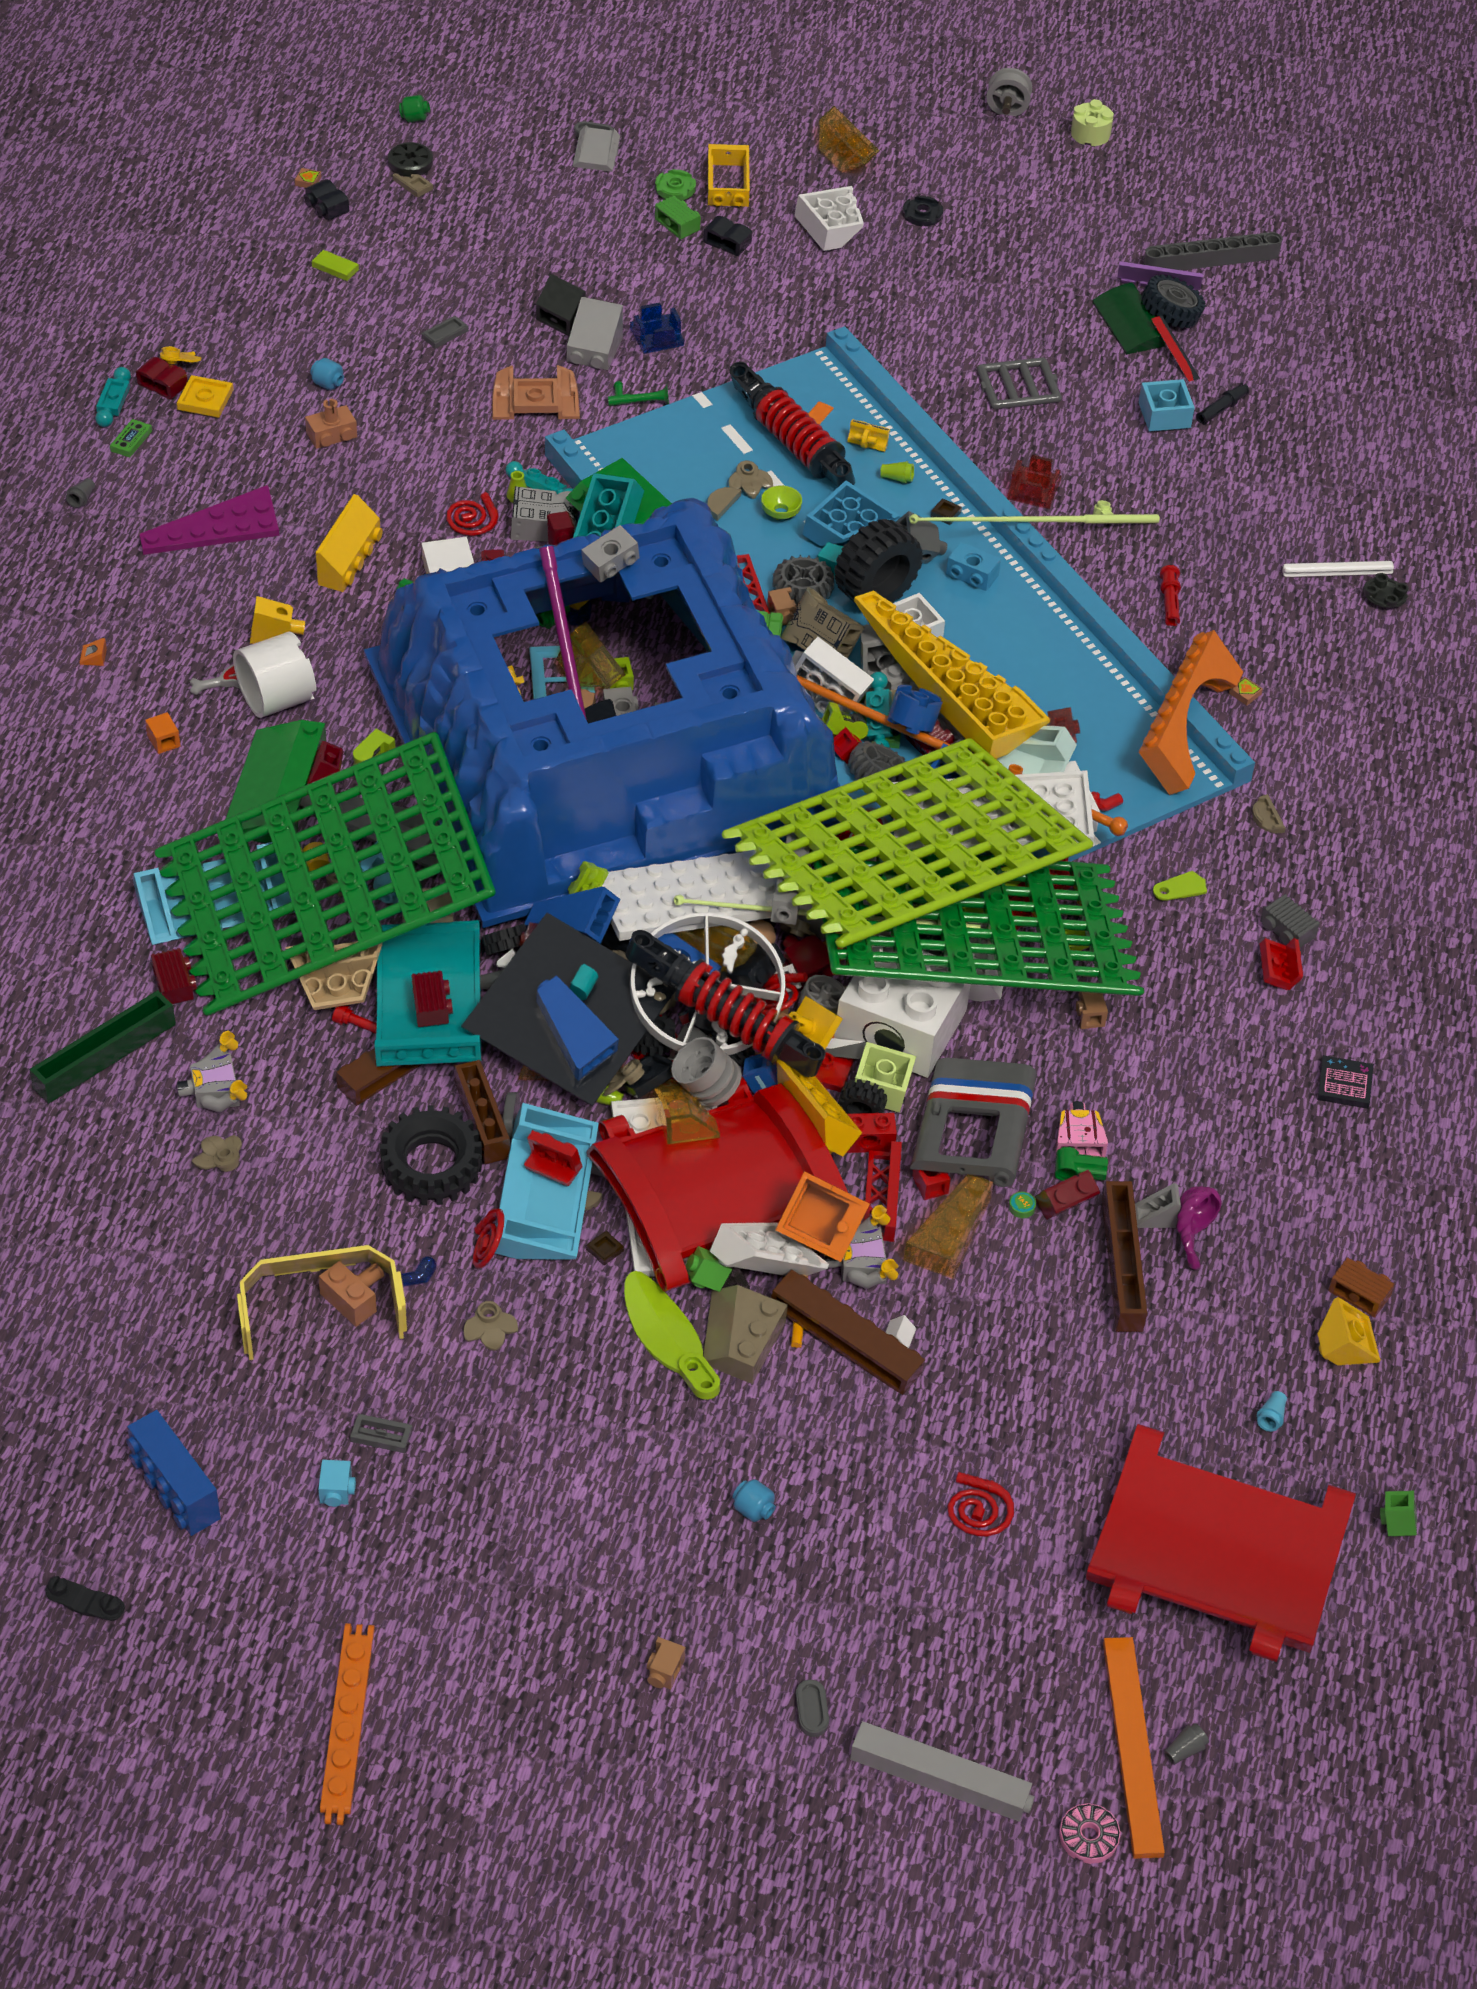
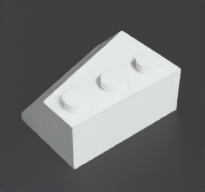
M852 186L798 195L794 216L823 251L842 248L864 225L860 210L856 206L857 200L853 196Z
M722 1223L710 1250L718 1258L719 1263L726 1267H738L784 1276L791 1269L798 1274L808 1276L826 1270L829 1266L825 1260L805 1244L776 1231L778 1223Z

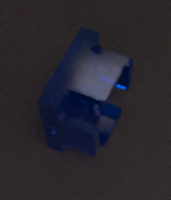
M661 303L644 305L640 307V317L635 315L634 321L630 322V329L643 354L684 346V338L681 335V318L675 308H670V314L662 315Z

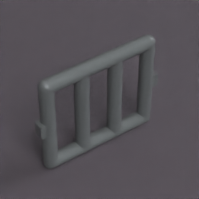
M1044 357L979 364L977 366V372L981 379V390L986 392L992 409L1057 403L1062 400L1057 386L1058 378L1056 374H1052L1048 361ZM1030 367H1041L1051 392L1050 395H1039L1029 370ZM1020 369L1031 397H1018L1008 370ZM999 371L1010 399H997L987 372Z

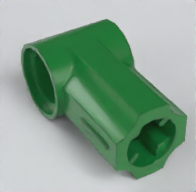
M1063 1147L1057 1150L1055 1177L1058 1180H1067L1086 1170L1091 1172L1094 1179L1106 1180L1107 1157L1082 1155L1071 1147Z

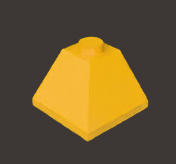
M1335 1298L1318 1332L1319 1351L1322 1357L1336 1365L1380 1362L1369 1316L1341 1298Z

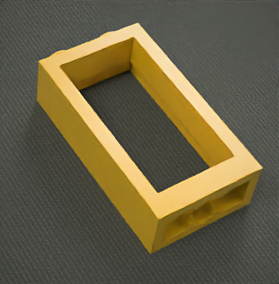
M708 144V205L749 207V145ZM713 165L743 166V189L713 188Z

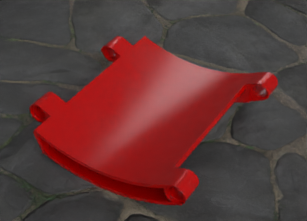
M741 1077L737 1090L727 1101L721 1103L722 1106L637 1134L633 1128H630L624 1115L599 1122V1133L603 1141L592 1144L586 1152L587 1157L603 1173L625 1207L642 1241L662 1291L666 1292L691 1282L683 1259L694 1254L698 1246L710 1250L722 1223H779L804 1171L848 1193L839 1170L819 1132L802 1106L782 1083L758 1090L752 1096L745 1079Z
M1137 1424L1107 1518L1088 1566L1086 1580L1112 1588L1107 1607L1131 1615L1136 1612L1142 1593L1255 1629L1249 1651H1252L1251 1654L1274 1662L1278 1660L1282 1644L1310 1653L1356 1493L1328 1485L1322 1508L1158 1456L1165 1432Z

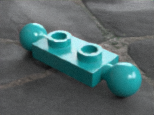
M118 367L113 373L114 379H107L96 405L97 414L95 420L101 427H108L112 424L113 415L119 416L130 389L131 373L125 367Z
M517 461L509 462L506 466L505 471L509 478H511L512 472L521 471L524 473L526 486L532 489L556 491L557 494L573 490L560 483L557 478L548 477L536 468L523 470L522 465Z
M874 672L871 675L874 681L870 685L874 691L866 692V706L888 716L892 704V692L889 689H884L888 684V678L883 672ZM867 717V737L870 740L875 739L874 741L880 745L882 743L885 747L889 748L890 744L885 738L893 737V729Z

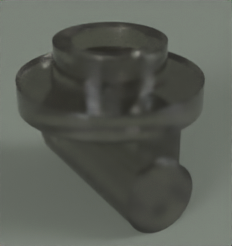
M731 1267L732 1271L725 1281L723 1288L739 1285L750 1289V1285L740 1268Z

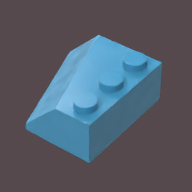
M844 481L806 516L802 535L819 546H824L827 542L832 544L842 543L850 540L849 538L853 534L855 535L859 532L858 529L862 526H868V523L880 519L895 521L900 518V515L848 481Z

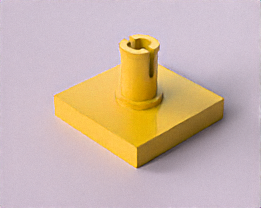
M807 996L804 997L798 1010L788 1015L792 1020L800 1023L798 1032L813 1042L820 1044L824 1049L828 1046L843 1018Z

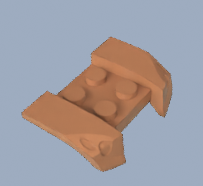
M513 365L496 372L492 393V420L514 419V413H558V419H580L579 393L574 372L557 365V378L513 379Z

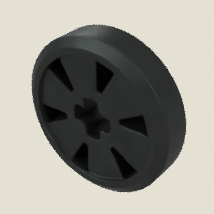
M415 142L401 143L389 151L388 166L394 173L401 176L411 177V174L423 175L433 166V154L423 144Z

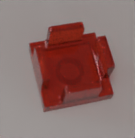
M1032 455L1029 467L1022 466V461L1017 460L1012 472L1011 486L1007 499L1050 509L1061 482V470L1056 469L1055 474L1051 472L1053 460L1045 457Z

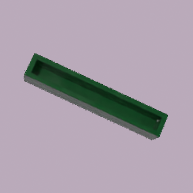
M158 990L30 1068L33 1089L47 1104L51 1103L175 1026L173 1005Z

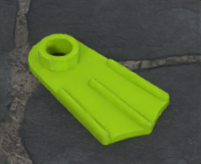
M1189 871L1157 883L1153 887V894L1162 901L1207 893L1205 879L1194 871Z

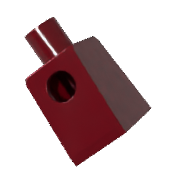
M791 934L784 939L783 945L785 950L783 956L786 959L785 966L793 964L796 973L806 972L808 979L814 975L829 977L835 975L831 972L827 945L817 937L810 935L799 941L795 935ZM801 982L802 987L798 988L800 992L803 990L806 982Z

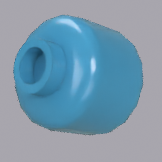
M328 358L317 360L311 367L310 373L313 382L327 390L335 389L344 381L342 366Z
M755 1479L745 1480L740 1483L732 1496L735 1510L752 1522H757L762 1518L768 1519L776 1508L773 1504L775 1500L774 1492Z

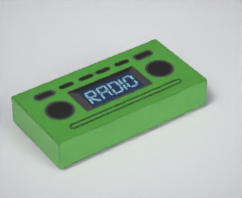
M132 419L111 443L110 451L130 458L152 432V425Z

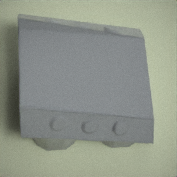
M585 125L580 130L573 167L612 172L615 166V158L619 152L620 135L615 129H596Z

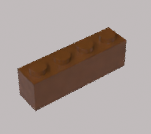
M476 1060L455 1065L456 1088L467 1118L473 1122V1129H478L484 1164L508 1159L510 1138L481 1061Z

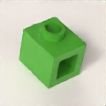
M699 1246L695 1253L689 1256L686 1263L687 1273L695 1286L699 1288L708 1287L719 1292L732 1271L731 1267L720 1264L718 1258L710 1250Z
M1386 1491L1385 1507L1380 1508L1381 1524L1387 1525L1388 1536L1417 1535V1512L1414 1491Z

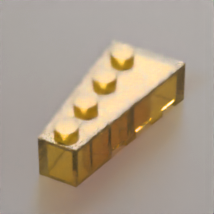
M967 1174L905 1243L903 1261L954 1279L991 1201L994 1182Z

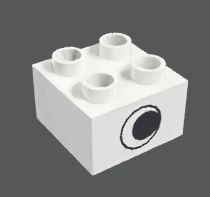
M872 946V951L894 953L893 947ZM922 950L923 955L936 956ZM874 962L875 967L897 969L896 963ZM925 965L926 971L948 972L947 967ZM854 976L839 999L837 1015L843 1018L837 1028L834 1038L869 1042L914 1055L916 1059L912 1072L928 1078L967 1010L971 984Z

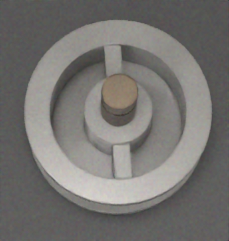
M1002 68L995 72L990 78L988 85L987 103L995 113L1017 116L1025 112L1031 100L1032 82L1026 73L1015 68Z

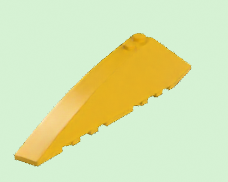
M875 591L854 597V602L869 624L919 689L923 688L938 695L941 698L940 702H943L940 712L965 739H973L995 759L1009 754L1037 733L1043 726L1050 723V718L1017 686L1012 688L1007 685L1005 678L999 674L994 676L987 671V666L981 662L977 663L970 660L969 654L941 635L936 637L931 634L932 629L926 625H918L913 621L911 615L897 611L896 605Z

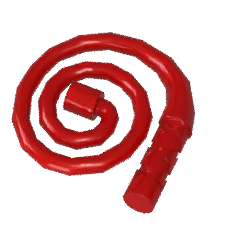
M487 492L482 493L480 498L489 513L490 522L488 525L472 531L457 527L451 519L452 512L457 507L459 508L455 510L453 518L456 524L464 528L480 526L487 516L482 505L475 501L462 500L452 504L447 510L446 520L454 531L462 535L476 536L491 531L497 525L499 518L498 510ZM473 507L479 509L481 512L480 519L473 523H467L477 516V512ZM469 511V513L461 514V520L459 519L461 512Z
M806 972L784 974L785 988L790 989L793 995L788 1000L789 994L785 990L780 1012L791 1007L797 1000L798 990L796 986L790 983L807 982L808 976ZM774 974L762 988L766 987L764 990L780 992L778 974ZM756 998V1004L763 998ZM766 999V1007L762 1014L766 1015L771 1008L776 1009L778 1002Z
M502 1209L490 1210L474 1228L475 1233L480 1235L473 1253V1265L476 1269L485 1267L499 1246L505 1222V1215Z
M958 1472L956 1483L981 1490L968 1489L959 1491L950 1499L947 1508L948 1516L953 1524L965 1533L984 1537L999 1534L1009 1527L1014 1517V1502L1010 1493L993 1480ZM989 1493L996 1494L1002 1498L1007 1507V1516L1004 1522L990 1530H977L967 1527L954 1514V1505L959 1499L970 1495L980 1496L986 1499L992 1507V1515L987 1520L982 1521L985 1509L983 1508V1503L977 1499L968 1498L961 1502L958 1512L960 1519L967 1525L975 1528H984L991 1525L998 1517L999 1509L996 1500ZM968 1505H976L971 1516L972 1519L964 1511Z

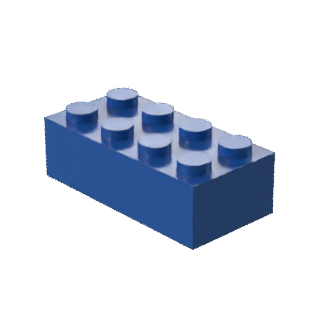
M158 1410L128 1425L129 1438L126 1441L132 1451L129 1454V1458L136 1469L141 1468L144 1471V1479L151 1489L156 1488L160 1493L158 1497L166 1510L171 1508L174 1512L173 1518L177 1526L181 1530L185 1528L193 1536L220 1520L217 1489Z

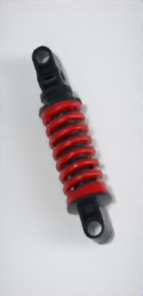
M736 362L731 365L729 373L734 388L749 402V406L754 410V418L787 447L809 469L815 478L822 479L827 477L837 488L844 481L855 485L851 464L844 459L846 451L840 442L830 437L829 433L823 430L822 426L817 424L815 419L809 417V414L800 405L796 404L794 399L789 397L787 391L783 390L782 387H774L770 383H765L762 377L756 374L745 362Z
M636 930L632 933L625 953L626 958L647 971L651 976L662 981L666 987L675 989L674 999L677 1002H682L688 1007L695 1006L696 1012L700 1015L707 1014V1019L710 1022L718 1021L719 1028L723 1030L730 1029V1034L735 1038L741 1036L742 1043L745 1045L752 1044L753 1050L757 1053L763 1052L761 1055L768 1059L771 1064H775L780 1059L805 1077L817 1075L826 1055L825 1049L820 1044L813 1042L798 1032L800 1027L798 1021H794L784 1015L778 1023L774 1022L778 1013L777 1009L771 1008L766 1015H763L762 1012L766 1007L765 1001L760 1000L754 1007V994L748 993L743 997V987L737 985L734 989H731L732 980L730 978H725L720 982L721 973L717 970L708 974L713 967L705 963L704 959H699L692 963L686 955H681L671 946L655 938L648 931Z

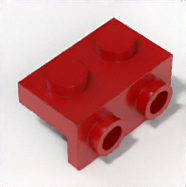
M1267 938L1259 943L1265 983L1290 990L1301 981L1303 969L1298 939L1293 938L1286 946Z
M532 1130L527 1137L531 1155L524 1163L525 1168L565 1186H569L583 1167L578 1149L571 1143H562L555 1140L547 1133L541 1134Z

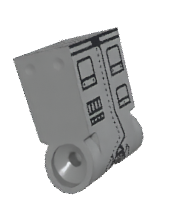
M515 486L511 540L548 541L547 515L551 513L569 512L575 527L574 530H576V518L579 511L566 499L571 491L557 494L556 491Z

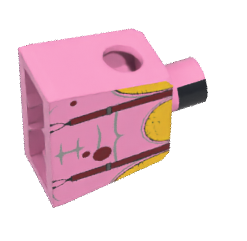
M1081 1101L1072 1102L1070 1110L1061 1111L1056 1152L1060 1148L1071 1147L1082 1155L1105 1157L1108 1140L1099 1112L1096 1110H1085V1104Z

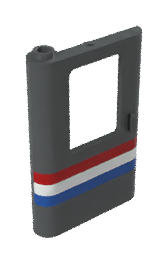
M959 1058L939 1059L935 1065L910 1169L989 1176L990 1181L996 1186H1011L1015 1181L1037 1078L1036 1070L1030 1065ZM949 1112L1000 1116L992 1153L989 1158L982 1159L939 1154Z

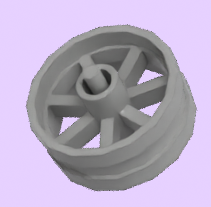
M814 975L809 977L799 995V1002L801 1004L804 997L807 996L837 1015L839 999L846 989L839 981L832 977Z

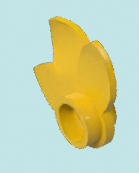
M172 346L163 347L160 353V358L167 361L168 364H176L177 361H201V357L195 356V352H180V349Z

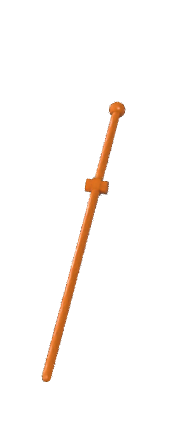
M797 675L800 684L808 691L936 749H940L943 743L948 746L950 745L922 731L919 734L906 731V726L889 722L887 720L888 716ZM1016 764L1009 765L1008 770L1014 775L1022 774L1023 768ZM1091 809L1092 820L1109 827L1111 833L1115 836L1125 834L1128 823L1123 817H1115L1113 819Z

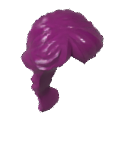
M1203 1186L1191 1187L1181 1195V1208L1177 1216V1231L1181 1235V1242L1187 1254L1188 1265L1193 1270H1199L1201 1267L1199 1258L1194 1251L1195 1234L1207 1228L1216 1219L1222 1204L1220 1194L1214 1188Z

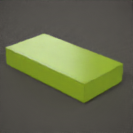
M326 250L320 252L312 260V267L345 281H348L359 270V264Z

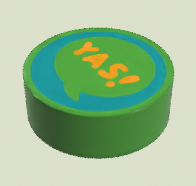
M1017 1192L1011 1196L1009 1210L1012 1215L1018 1218H1028L1034 1214L1036 1200L1030 1193Z

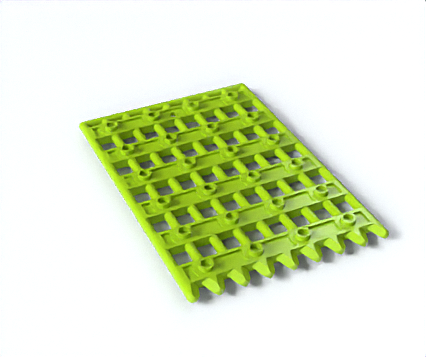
M971 738L722 831L724 839L734 837L742 839L735 845L736 852L749 850L756 852L749 858L750 865L765 863L770 865L769 868L763 871L764 879L775 877L785 879L777 885L778 892L793 890L798 892L792 898L793 906L805 904L813 906L806 912L807 920L826 918L828 920L821 926L822 934L840 931L843 935L835 941L839 948H844L1093 847V841ZM939 759L946 763L935 769L929 765V763ZM957 772L961 777L947 781L943 776ZM899 774L907 778L895 784L889 780V778ZM968 784L975 788V790L964 794L957 789ZM915 786L921 791L909 797L902 792ZM860 789L866 793V795L856 799H852L848 795ZM981 797H986L990 801L978 807L971 802ZM929 799L936 804L925 809L917 805ZM873 802L881 806L869 812L862 808ZM820 804L826 809L813 815L807 810ZM998 809L1005 814L993 820L986 815ZM942 812L950 816V818L939 822L932 818V816ZM889 814L895 819L884 825H881L876 820ZM834 817L841 822L827 828L821 823ZM778 820L785 824L774 830H770L765 826ZM1012 822H1015L1020 827L1010 832H1006L1001 828ZM957 825L965 829L954 835H951L946 830ZM901 828H905L910 832L898 838L891 834V832ZM848 830L855 835L842 841L835 836ZM792 833L799 837V839L786 844L779 839ZM1027 835H1030L1035 840L1023 846L1016 841ZM971 838H975L980 842V844L969 848L961 844V842ZM918 840L925 845L913 851H910L905 846ZM862 843L869 848L857 854L849 849ZM806 846L813 850V852L800 857L793 852ZM1042 848L1051 853L1039 859L1031 854ZM987 851H990L995 856L985 861H981L976 857ZM933 853L939 858V860L929 864H925L920 860V858ZM877 856L884 861L872 867L864 863V861ZM821 859L828 864L816 870L808 866V864ZM1002 864H1005L1010 869L998 875L991 870ZM946 867L955 872L942 878L935 873ZM890 870L898 874V876L885 881L879 876ZM833 873H838L842 877L829 884L822 879ZM962 880L969 885L958 891L950 887V885ZM906 883L913 888L902 894H898L893 889ZM852 886L857 891L845 897L836 892ZM919 897H923L928 901V903L916 908L908 903ZM865 899L871 904V906L859 911L851 906ZM879 913L886 918V920L873 925L866 920Z

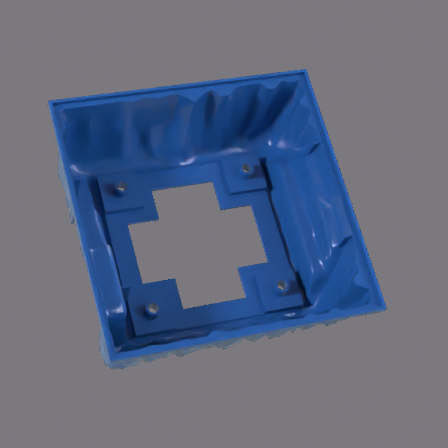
M695 498L678 500L668 507L662 506L655 509L644 524L628 523L621 525L638 542L640 558L632 565L626 566L613 577L607 578L601 583L583 565L581 549L612 530H604L601 536L589 534L588 536H578L562 541L557 546L547 544L540 547L554 546L564 606L613 593L619 598L620 592L627 590L632 601L674 589L679 590L711 652L666 664V669L681 696L677 700L589 724L572 689L526 702L523 701L494 637L538 626L539 621L535 614L552 610L546 575L539 551L540 548L518 552L511 557L503 556L490 561L473 563L468 567H459L449 572L439 568L437 572L417 577L412 584L397 588L394 597L389 601L382 625L381 643L379 646L364 649V656L402 743H408L431 732H436L439 735L496 891L493 897L473 905L483 928L527 916L535 902L568 895L570 893L568 888L571 882L577 880L580 874L579 867L583 861L594 863L597 867L605 868L611 872L626 868L645 867L652 864L658 865L674 861L693 860L700 857L706 858L722 854L741 853L735 851V845L742 839L740 837L724 839L722 831L840 787L835 763L833 732L815 713L814 701L798 681L789 646L779 635H773L767 627L764 616L756 611L749 596L748 587L743 582V571L738 567L731 535L720 528L714 521L710 507L706 503ZM431 744L425 746L428 755L434 753ZM438 762L432 765L435 774L441 772ZM445 781L440 783L441 793L448 792ZM452 801L445 803L449 813L455 811ZM820 804L807 810L813 815L826 809ZM834 817L821 823L827 828L841 822ZM442 820L437 821L438 826L442 824ZM778 820L765 826L770 830H774L785 824ZM460 821L453 822L455 831H461ZM787 835L779 839L786 842ZM466 840L460 842L463 852L470 850ZM473 859L467 861L470 872L477 869ZM481 879L474 881L477 892L484 889Z

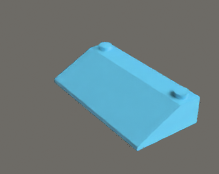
M272 842L256 845L255 850L272 844ZM276 853L254 861L257 871L279 863ZM220 859L203 863L204 870L207 871L226 863V860ZM159 868L133 874V883L152 945L195 936H181L177 931L183 923L191 918V915L174 916L171 912V909L182 901L185 896L169 897L165 892L168 886L179 879V876L162 877ZM230 872L209 880L208 883L212 891L231 883L232 879ZM281 872L260 882L263 891L284 883L285 880ZM236 892L214 900L217 911L239 902ZM289 892L267 900L270 911L292 902ZM242 911L220 920L223 929L245 922Z
M522 1103L514 1122L499 1209H502L504 1212L505 1222L503 1234L495 1254L515 1259L577 1258L592 1168V1160L587 1157L586 1152L592 1144L596 1143L598 1122ZM532 1130L541 1134L547 1133L555 1140L562 1143H571L578 1149L583 1167L569 1186H565L525 1168L524 1163L531 1155L527 1137Z

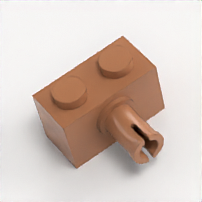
M327 399L323 402V412L305 417L306 433L316 449L357 437L355 418L347 405L337 408L338 403L335 399H329V406Z
M339 1261L319 1275L320 1294L357 1327L377 1312L376 1294L369 1287L385 1275L382 1268L375 1262L359 1275H354Z

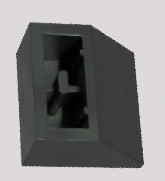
M551 274L536 303V320L570 337L581 297H586V291Z

